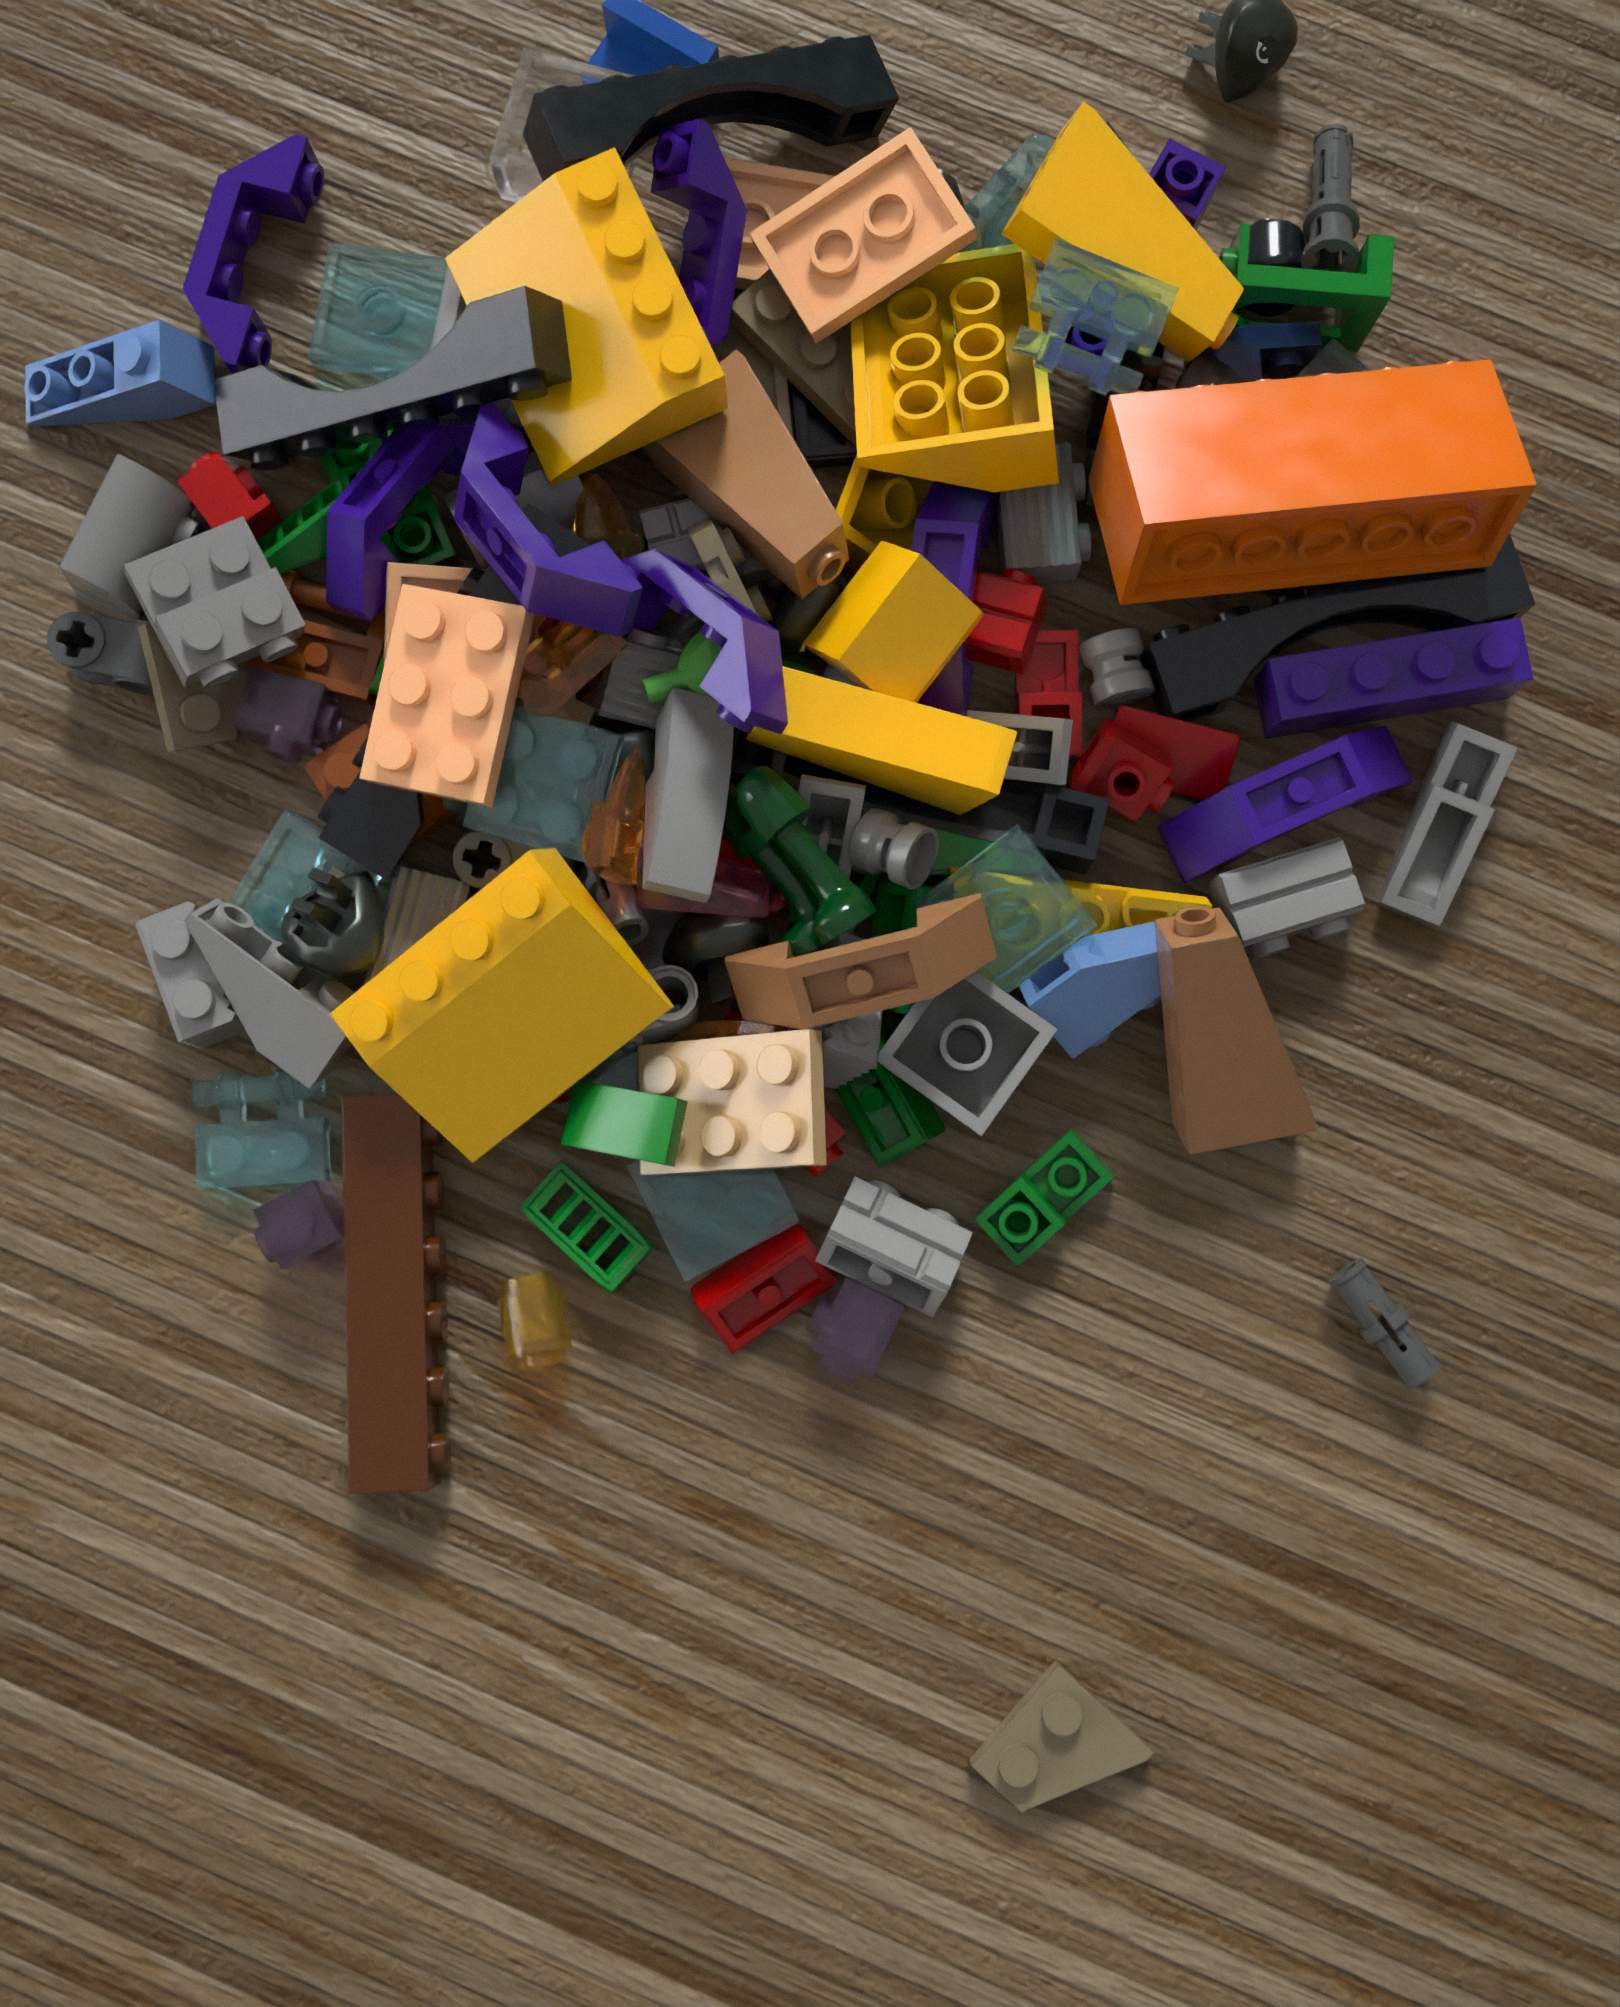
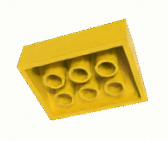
M615 147L554 173L445 258L466 306L469 302L522 286L530 287L562 301L572 380L547 387L548 394L539 399L526 401L510 399L551 487L728 409L725 374Z
M1016 244L955 253L850 322L856 446L859 467L990 492L1059 484L1035 257Z
M556 848L527 851L329 1014L366 1064L466 1158L474 1163L670 1011L674 1005Z

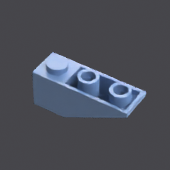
M159 319L25 365L26 424L38 427L169 420L215 406L213 383L215 379L214 346Z
M1154 921L1067 940L1016 978L1028 1008L1058 1029L1053 1037L1072 1059L1088 1048L1099 1046L1123 1022L1140 1010L1153 1007L1161 1000Z

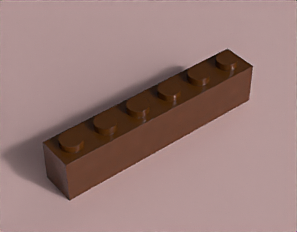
M399 1094L342 1096L349 1494L429 1491L441 1483V1473L449 1472L451 1462L449 1434L440 1433L439 1407L447 1406L449 1400L448 1370L446 1367H438V1341L446 1340L448 1318L445 1302H437L436 1275H444L446 1248L443 1236H435L434 1210L443 1209L444 1180L441 1171H433V1146L441 1145L443 1135Z

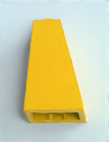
M1083 101L1062 128L1001 235L1187 362L1192 361L1209 346L1214 350L1219 349L1231 334L1239 317L1232 310L1244 288L1095 109Z
M782 666L788 717L787 726L782 734L755 726L751 733H747L746 736L748 741L962 815L999 795L1017 731Z

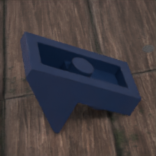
M1320 321L1235 326L1219 349L1214 350L1209 346L1197 357L1215 356L1236 371L1243 382L1262 379V374H1266L1270 379L1292 378L1308 370L1322 345ZM1194 359L1190 362L1185 360V367L1188 368Z

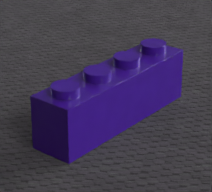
M1520 617L1271 658L1253 681L1264 737L1268 739L1509 699L1534 678Z

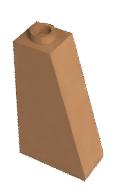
M736 349L719 363L725 374L728 409L647 444V448L655 468L723 529L729 526L735 540L803 600L818 586H824L832 582L840 574L845 563L850 560L843 522L745 356Z
M1202 906L1187 907L1179 910L1175 916L1155 919L1172 1123L1188 1154L1193 1155L1316 1131L1315 1117L1239 935L1220 907L1213 909Z

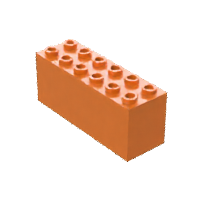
M1491 359L1467 362L1450 361L1436 365L1404 368L1387 367L1372 371L1340 374L1324 373L1308 377L1276 380L1260 379L1254 382L1212 386L1197 385L1191 388L1149 392L1133 391L1127 394L1110 395L1088 480L1120 605L1491 567L1537 486Z

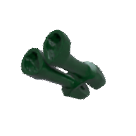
M759 766L748 773L739 782L738 786L728 790L723 833L739 859L750 857L776 885L786 900L793 915V924L780 942L789 940L793 957L809 954L827 944L876 912L877 909L866 892L855 885L811 838L803 822L814 809L775 771L768 766Z

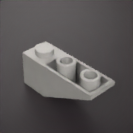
M217 898L190 912L184 921L256 1050L311 1089L336 1068L352 1044L329 1013L353 995L354 992L338 981L328 980L319 972L301 962L289 950L286 943L272 939L254 925L252 917L246 911L234 904L222 902Z

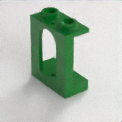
M1241 224L1231 249L1222 248L1219 255L1221 262L1244 288L1232 312L1238 316L1236 311L1239 308L1254 303H1283L1336 308L1335 326L1320 325L1322 341L1320 350L1357 353L1391 298L1395 236L1369 234L1359 252V265L1356 272L1350 273L1248 264L1251 224ZM1238 316L1239 318L1235 326L1290 322L1245 319Z

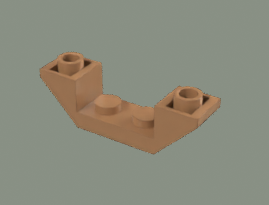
M981 893L917 908V927L793 957L789 940L725 956V964L742 1019L797 1029H808L937 997L997 958Z

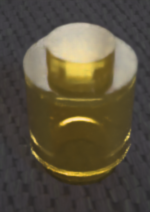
M552 1272L534 1273L502 1281L503 1297L498 1298L497 1301L508 1361L521 1360L523 1371L561 1364L560 1351L571 1349L572 1342L561 1286H554Z

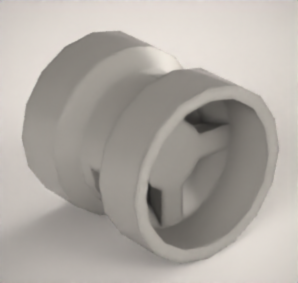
M1123 628L1105 632L1084 641L1079 646L1084 667L1093 673L1094 682L1090 687L1094 708L1111 709L1117 708L1120 705H1129L1145 699L1155 692L1151 671L1143 668L1140 661L1144 645L1139 629Z
M872 808L862 816L852 834L849 846L851 865L871 875L880 874L881 872L887 873L889 880L894 884L907 889H917L925 882L935 865L939 850L938 833L932 827L918 822H910L907 825L902 824L896 814L880 808Z

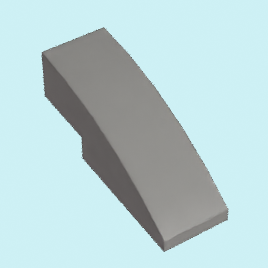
M673 687L655 722L654 770L645 787L642 889L706 903L712 891L726 814L734 726L723 720L716 713L721 704L716 699L677 687Z
M1449 721L1399 840L1379 899L1381 903L1437 926L1441 925L1495 811L1490 806L1518 747Z

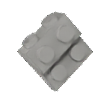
M244 516L124 564L123 572L184 688L201 681L204 688L217 686L239 674L240 670L237 665L257 656H261L264 663L271 662L286 656L298 648L296 639L302 637L306 624L277 568H270Z

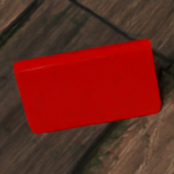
M1120 705L1117 707L1112 716L1113 722L1171 756V772L1168 777L1175 780L1171 794L1203 801L1226 788L1241 739L1239 735ZM1131 772L1120 773L1115 778L1116 780L1135 785L1139 781L1138 777Z
M793 1218L695 1283L690 1288V1292L699 1310L730 1353L733 1354L837 1284L838 1281L828 1267L815 1262L819 1252L797 1219Z

